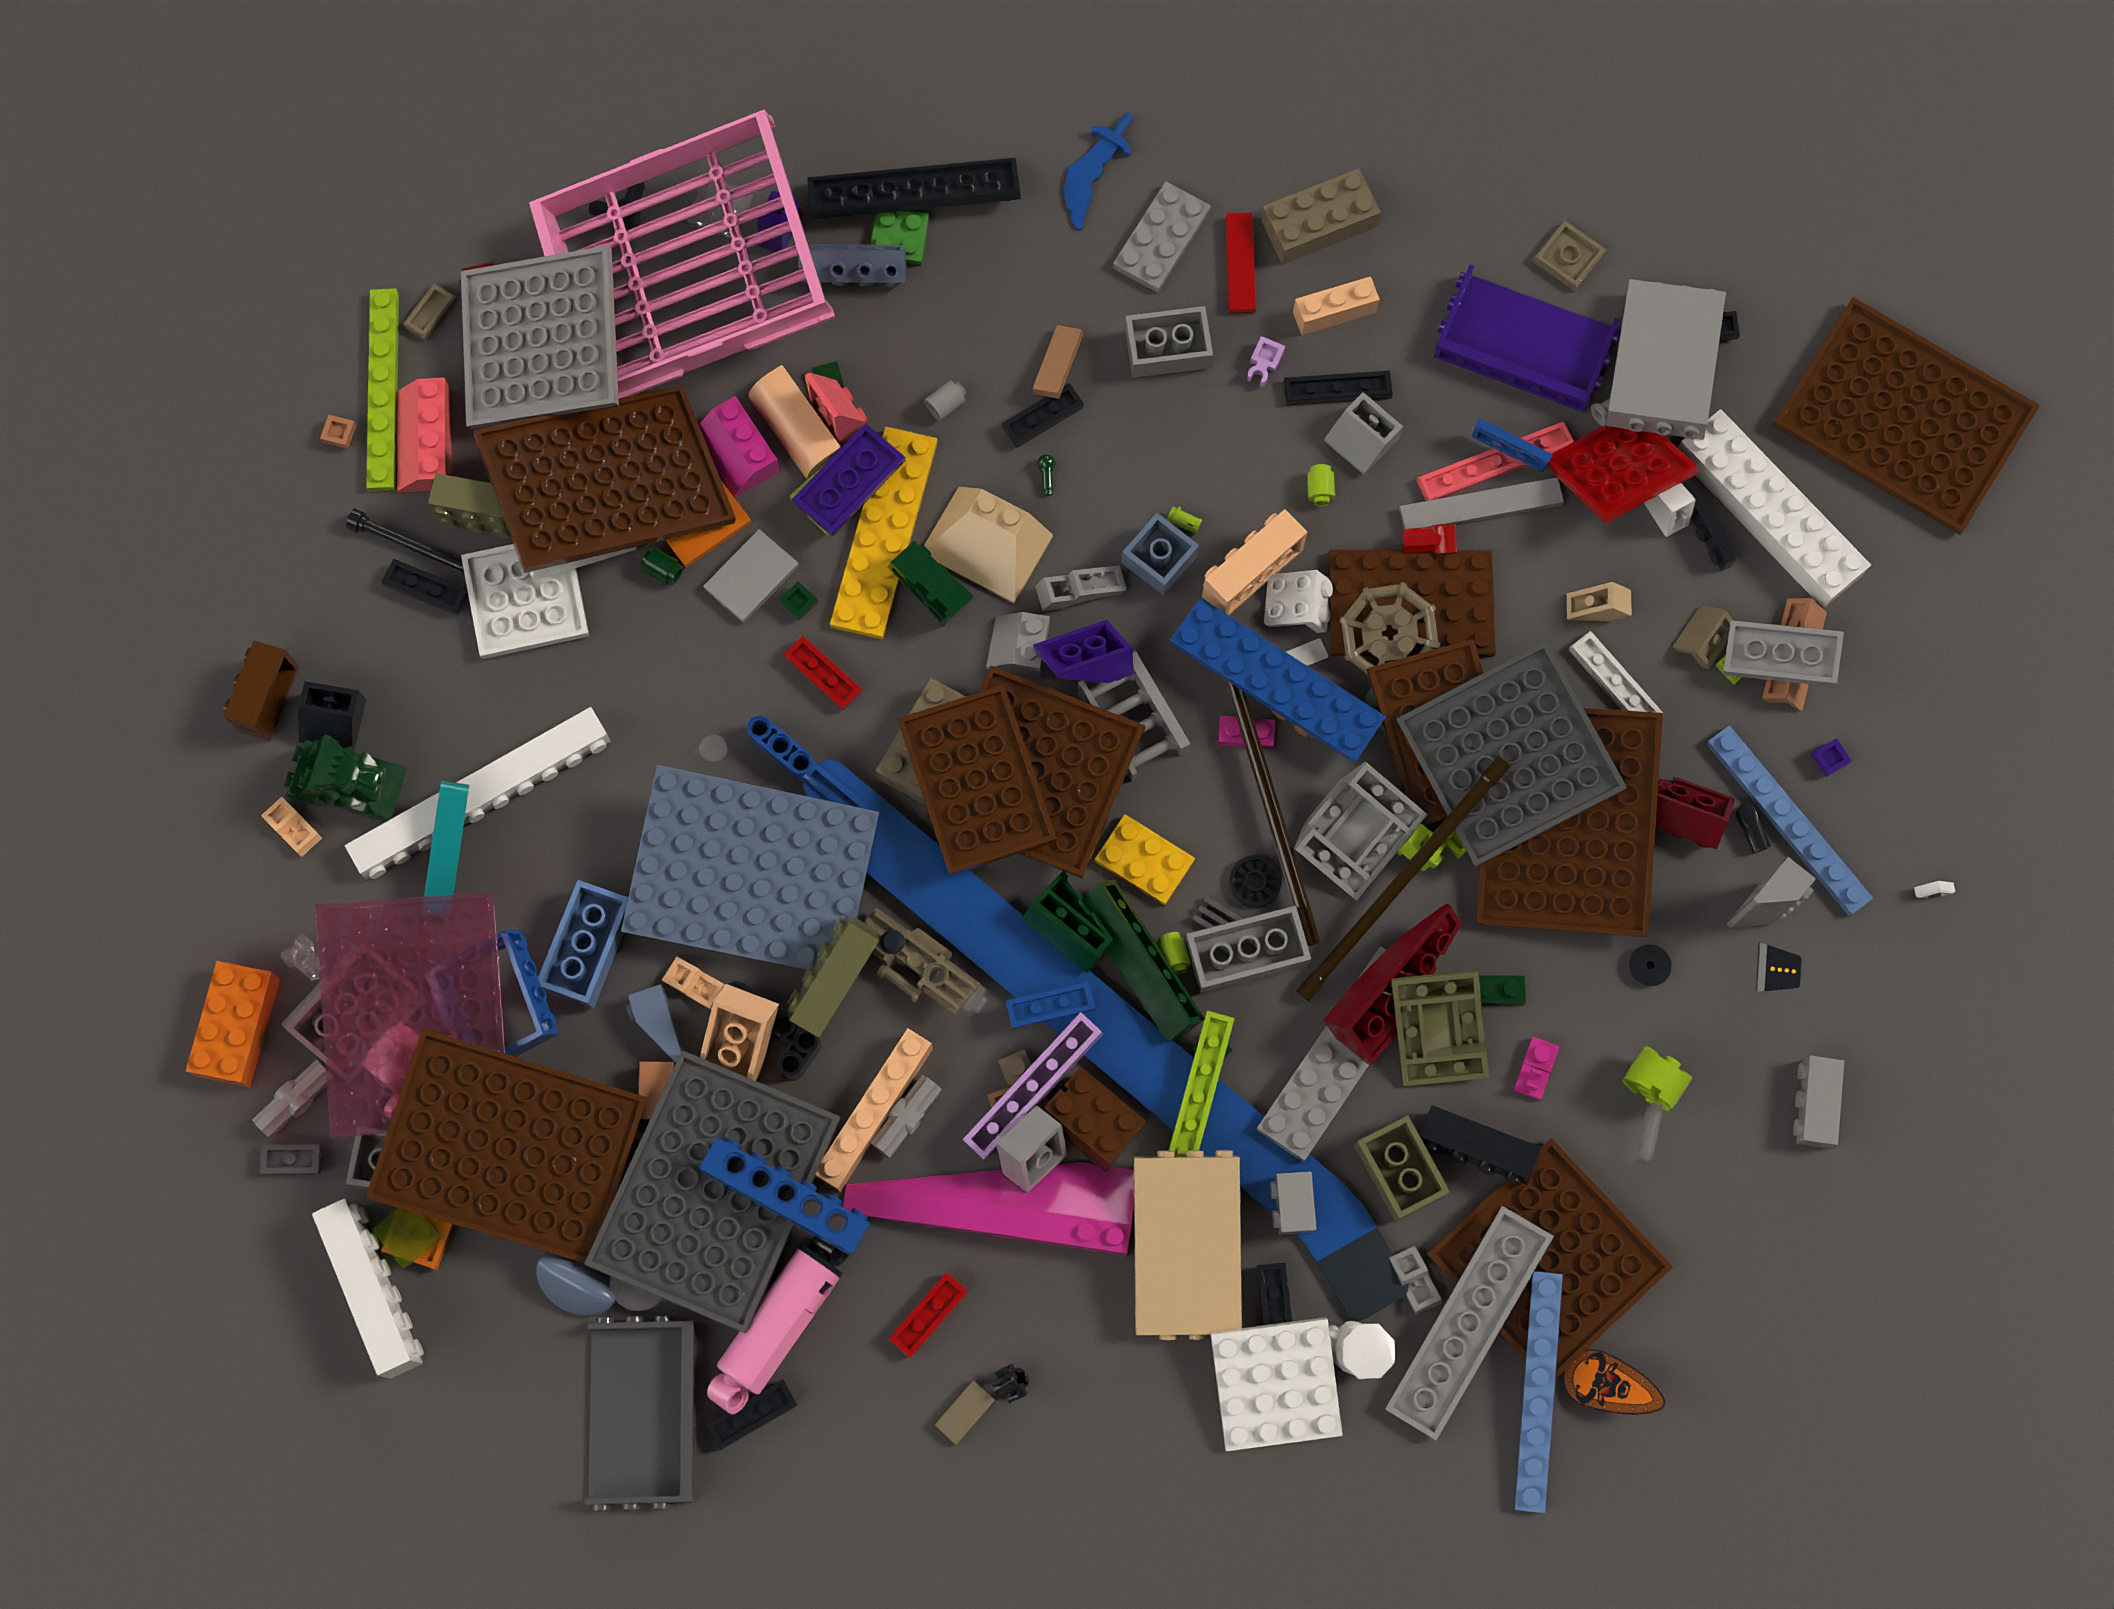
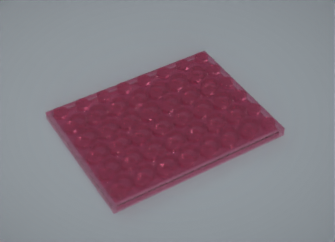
M493 892L315 904L330 1138L387 1133L422 1028L505 1053Z

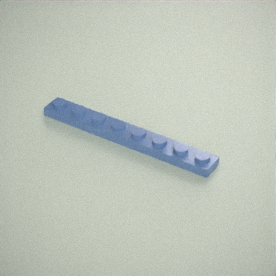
M1730 725L1706 743L1848 916H1851L1873 899L1871 894Z
M1537 1271L1532 1273L1515 1510L1545 1513L1563 1274Z

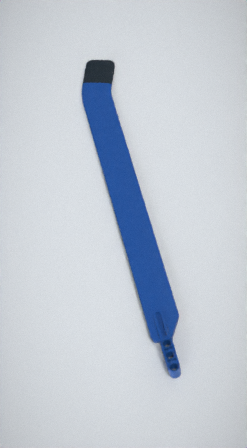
M757 715L748 721L747 731L751 742L793 778L802 781L807 797L879 812L867 874L1013 997L1018 998L1089 981L1095 1010L1082 1014L1104 1034L1084 1056L1170 1129L1175 1130L1194 1060L1189 1053L1174 1041L1167 1042L1153 1023L1090 971L1085 973L1023 922L1024 916L971 871L968 870L949 876L940 846L844 765L831 759L818 764L809 752L765 716ZM759 726L767 728V732L761 736L753 734V731ZM778 744L788 745L787 750L783 753L774 751L775 746ZM799 761L809 763L805 770L800 771L794 768ZM1079 1014L1044 1023L1060 1035ZM1218 1078L1199 1149L1204 1151V1156H1215L1216 1150H1232L1233 1155H1238L1240 1157V1187L1271 1214L1272 1211L1277 1210L1276 1199H1271L1270 1182L1274 1181V1176L1281 1173L1311 1172L1317 1230L1314 1233L1296 1235L1311 1252L1347 1315L1351 1319L1363 1320L1404 1297L1408 1292L1409 1283L1401 1284L1389 1259L1394 1255L1363 1204L1334 1174L1310 1154L1303 1163L1256 1131L1264 1116Z

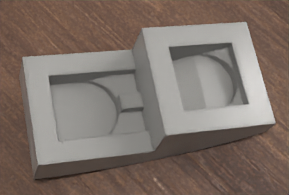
M1415 1246L1389 1258L1401 1284L1409 1283L1408 1292L1405 1296L1415 1315L1442 1304V1299L1431 1281L1428 1269Z

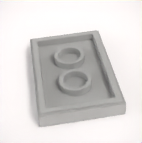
M758 529L703 587L705 591L744 624L799 567V563Z

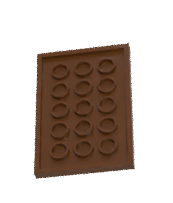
M1329 549V579L1333 587L1329 601L1331 656L1345 655L1342 624L1339 622L1340 617H1344L1363 592L1362 589L1365 587L1375 588L1400 584V582L1407 583V587L1428 603L1435 605L1438 642H1440L1439 648L1474 639L1479 657L1495 656L1492 550H1457V552L1433 553V551L1404 553V550ZM1396 596L1376 598L1374 600L1378 606L1393 604ZM1405 598L1402 599L1401 607L1413 615L1420 611ZM1369 602L1355 620L1362 622L1370 614L1372 607ZM1424 617L1417 620L1418 637L1427 639ZM1387 625V629L1382 631V636H1387L1388 640L1393 639V635L1397 634V629H1393L1391 625ZM1353 626L1355 647L1363 644L1361 628ZM1416 643L1413 650L1407 656L1418 654L1424 647V644ZM1368 650L1359 654L1361 656H1374Z
M1474 639L1366 669L1378 710L1386 716L1382 724L1403 794L1427 813V816L1420 823L1423 825L1445 820L1447 814L1396 719L1484 673Z
M1004 685L898 718V723L949 876L1057 842L1051 819Z

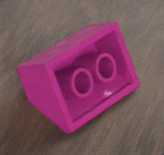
M736 396L713 408L699 424L716 470L734 498L780 472L777 458Z

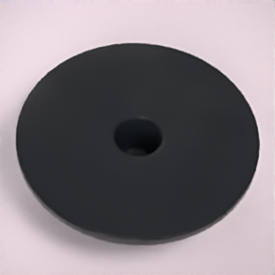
M1643 945L1632 953L1629 968L1632 976L1639 983L1646 986H1657L1667 980L1671 973L1672 964L1669 955L1662 948L1656 945Z

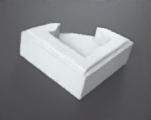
M1936 881L1914 887L1916 897L1928 898V896L1941 893V896L1954 894L1955 887L1953 882Z

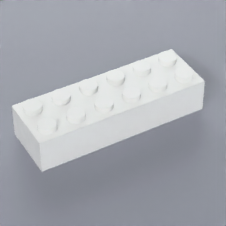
M344 1198L312 1213L377 1376L391 1379L423 1364L420 1357L424 1355L422 1346L418 1339L413 1340L409 1329L413 1328L412 1322L408 1314L401 1311L399 1302L402 1301L401 1295L397 1287L390 1284L388 1276L391 1275L390 1268L386 1260H381L377 1249H380V1244L374 1233L370 1234L366 1223L370 1221L364 1207H359L356 1203Z

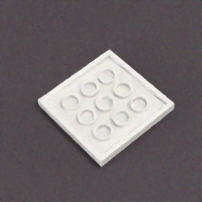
M514 544L461 555L481 659L590 636L576 568L533 581L530 572H523Z
M1327 1317L1211 1332L1226 1451L1343 1436Z

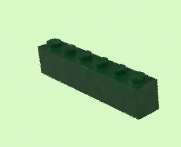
M1115 879L1100 882L1085 894L1082 902L1090 913H1095L1113 939L1108 950L1112 955L1114 963L1120 967L1127 978L1128 985L1136 992L1144 1010L1150 1014L1157 1025L1159 1033L1166 1041L1170 1042L1182 1038L1204 1021L1205 1018Z

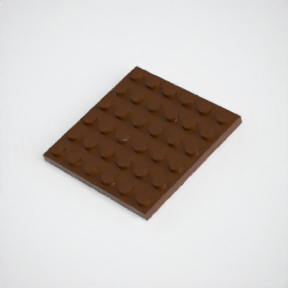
M990 666L980 692L1000 685L1005 686L1057 837V842L1020 854L1083 879L1142 738L1145 725ZM927 811L926 817L930 818L929 813Z
M1552 1138L1541 1147L1540 1155L1528 1186L1522 1183L1520 1186L1513 1185L1505 1180L1426 1254L1451 1283L1456 1286L1502 1206L1553 1235V1239L1534 1271L1563 1274L1555 1379L1673 1268ZM1532 1275L1498 1333L1525 1363Z

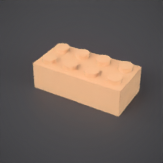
M1285 509L1279 515L1277 513L1272 514L1265 521V527L1259 532L1255 530L1249 534L1244 541L1245 544L1239 550L1237 548L1232 549L1225 556L1224 559L1226 561L1219 567L1214 565L1207 571L1204 576L1205 581L1202 593L1204 600L1230 615L1266 584L1270 575L1277 574L1303 551L1308 532Z

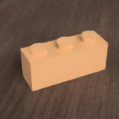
M1370 276L1295 299L1293 314L1302 336L1375 314L1380 299Z

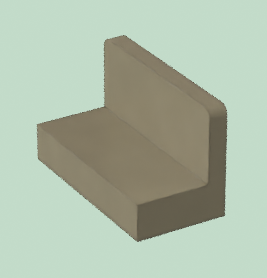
M1701 605L1673 647L1676 651L1691 654L1700 667L1710 669L1728 642L1730 624L1733 619L1724 609Z

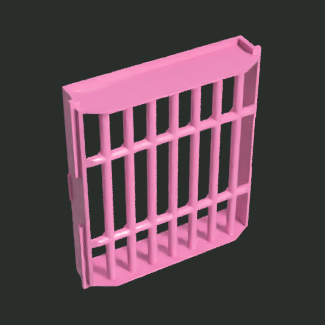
M765 109L668 148L648 153L631 160L630 163L529 202L544 256L567 253L568 249L565 240L613 222L614 236L579 250L606 245L610 248L620 246L622 258L612 263L613 274L627 269L630 280L627 284L614 288V300L634 293L637 304L631 309L615 314V326L641 316L644 328L640 332L617 340L616 352L647 340L651 352L649 355L617 367L618 399L633 396L682 377L683 373L746 349L749 351L836 318L833 308L825 300L772 132V128L776 127L773 117L769 116ZM762 135L766 150L726 166H720L717 152ZM707 157L710 166L708 173L622 207L618 206L615 196L616 192ZM768 160L770 161L773 174L728 191L725 177ZM715 182L718 192L716 196L626 231L623 217ZM777 184L781 197L735 214L731 201ZM605 197L608 205L606 213L560 230L555 216ZM722 205L725 214L723 220L633 254L629 241ZM781 208L785 209L788 221L745 238L742 237L740 224ZM729 229L732 237L731 243L640 278L636 265ZM792 231L796 245L750 262L747 248ZM737 253L740 263L738 267L647 302L644 288ZM799 255L803 269L757 286L754 272ZM744 276L747 286L746 291L654 326L650 312ZM807 279L811 293L765 310L761 296ZM745 302H752L753 315L663 350L661 349L658 336Z

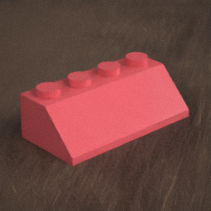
M445 377L417 379L397 391L398 493L431 491L436 473L452 476L451 389Z

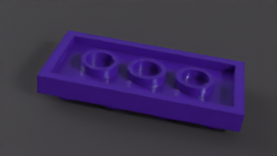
M865 423L792 498V502L833 537L906 461V458Z

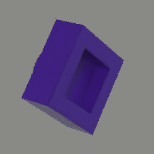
M1837 738L1811 754L1826 777L1852 762Z

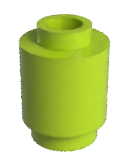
M1326 464L1311 466L1310 472L1307 474L1308 500L1313 502L1315 506H1327L1335 499L1334 472L1331 471V466Z
M1170 932L1160 936L1157 946L1176 975L1187 972V967L1191 965V960L1184 938L1180 936L1179 932Z

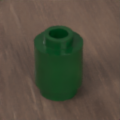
M654 548L652 551L648 550L641 560L643 572L664 584L670 583L674 585L680 578L684 568L679 564V560L657 548Z

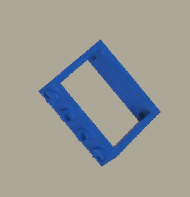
M504 929L424 973L447 1036L453 1035L457 1039L477 1045L453 976L506 948L536 1028L535 1033L498 1051L516 1057L559 1034L556 1028V1019L550 1012L546 1001V992L540 985L537 977L536 965L529 955L526 938L522 935L521 930Z

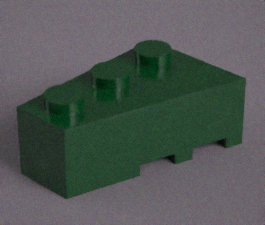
M913 541L888 565L891 572L943 627L974 597L942 564L931 557L930 551L922 543L918 545Z

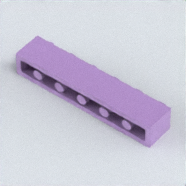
M1080 1012L963 1140L980 1157L987 1160L997 1150L996 1143L1004 1132L1010 1131L1023 1114L1030 1112L1104 1033Z

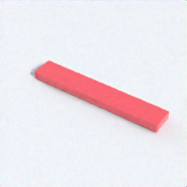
M1564 421L1521 437V439L1551 454L1574 442ZM1493 448L1417 478V483L1425 500L1430 501L1448 497L1528 465Z

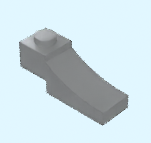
M1120 565L1072 570L1068 575L1044 577L1035 586L1042 611L1067 609L1069 606L1078 603L1122 595L1127 591Z

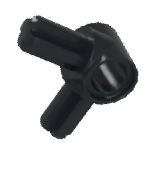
M641 182L629 187L625 198L617 201L618 206L622 207L641 199L645 183ZM596 200L589 203L588 213L590 215L599 216L608 210L607 202ZM641 211L632 214L628 218H622L626 231L640 225L639 216Z

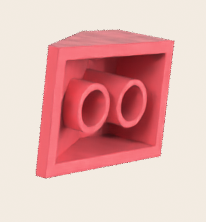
M809 372L805 375L811 406L842 448L868 419L860 407L855 408L851 402L853 397L846 386L841 388L837 380Z

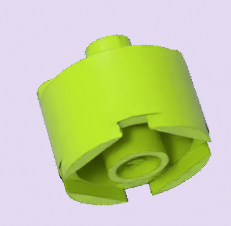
M1644 1046L1622 1081L1633 1093L1637 1094L1639 1091L1646 1097L1645 1101L1664 1111H1669L1675 1107L1690 1084L1692 1076L1679 1069L1681 1064L1676 1059L1667 1055L1663 1059L1655 1050Z

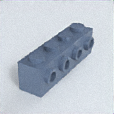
M808 244L820 284L821 282H832L834 286H845L848 282H858L859 286H873L874 283H885V286L896 287L900 286V283H905L906 245ZM798 255V270L803 269ZM807 279L800 281L808 285Z

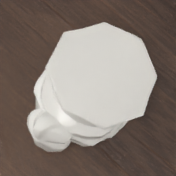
M1347 1321L1339 1327L1336 1325L1329 1326L1333 1362L1342 1371L1355 1375L1358 1379L1381 1378L1394 1364V1339L1380 1324H1361L1355 1321Z

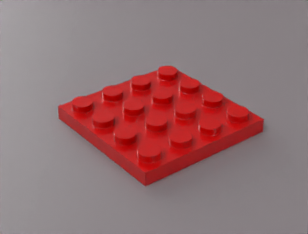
M1606 425L1552 453L1553 455L1547 465V468L1605 524L1698 474L1697 465L1665 436L1658 433L1635 432L1630 429Z

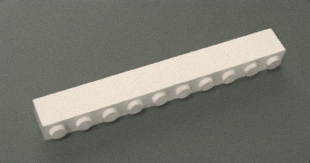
M589 707L456 782L469 785L464 825L468 822L474 823L481 820L485 816L484 813L493 808L499 809L509 803V799L518 794H527L534 788L535 784L542 780L549 781L558 775V771L565 767L571 768L582 762V758L588 754H596L604 750L611 740L593 709ZM439 792L344 845L359 873L366 880L378 878L390 866L403 864L411 858L410 855L431 848Z

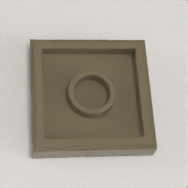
M1564 220L1536 254L1532 262L1573 291H1576L1606 254L1607 249Z

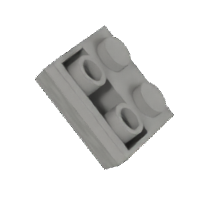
M1362 392L1343 412L1324 441L1359 472L1365 475L1400 439L1403 426Z

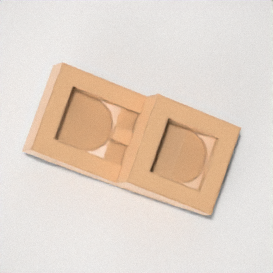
M283 797L279 798L261 815L301 857L322 839Z
M679 957L675 958L662 979L664 983L712 1010L715 998L725 986L724 983L705 974L699 968Z

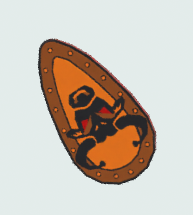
M1586 1350L1563 1373L1565 1391L1573 1401L1586 1408L1623 1415H1645L1661 1411L1666 1404L1665 1398L1649 1378L1619 1358L1601 1350Z

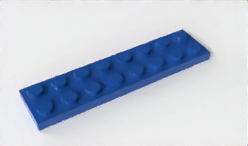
M1201 597L1170 640L1169 644L1353 763H1356L1386 718V716Z

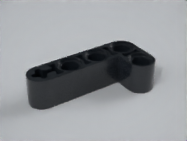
M733 981L728 984L767 999L743 982ZM778 1006L771 1035L787 1046L779 1056L777 1067L785 1079L795 1081L803 1076L819 1053L821 1041L819 1037L791 1022L792 1027L787 1033H779L777 1031L778 1024L782 1021H791L789 1020V1013ZM806 1036H811L815 1039L814 1045L809 1049L800 1047L801 1040ZM788 1060H796L799 1062V1066L796 1071L788 1073L784 1070L785 1063Z

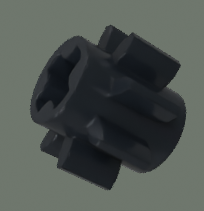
M1010 1364L994 1373L997 1379L993 1382V1389L1000 1399H1007L1009 1403H1012L1027 1395L1025 1388L1029 1385V1378L1023 1369L1019 1367L1014 1368V1365Z

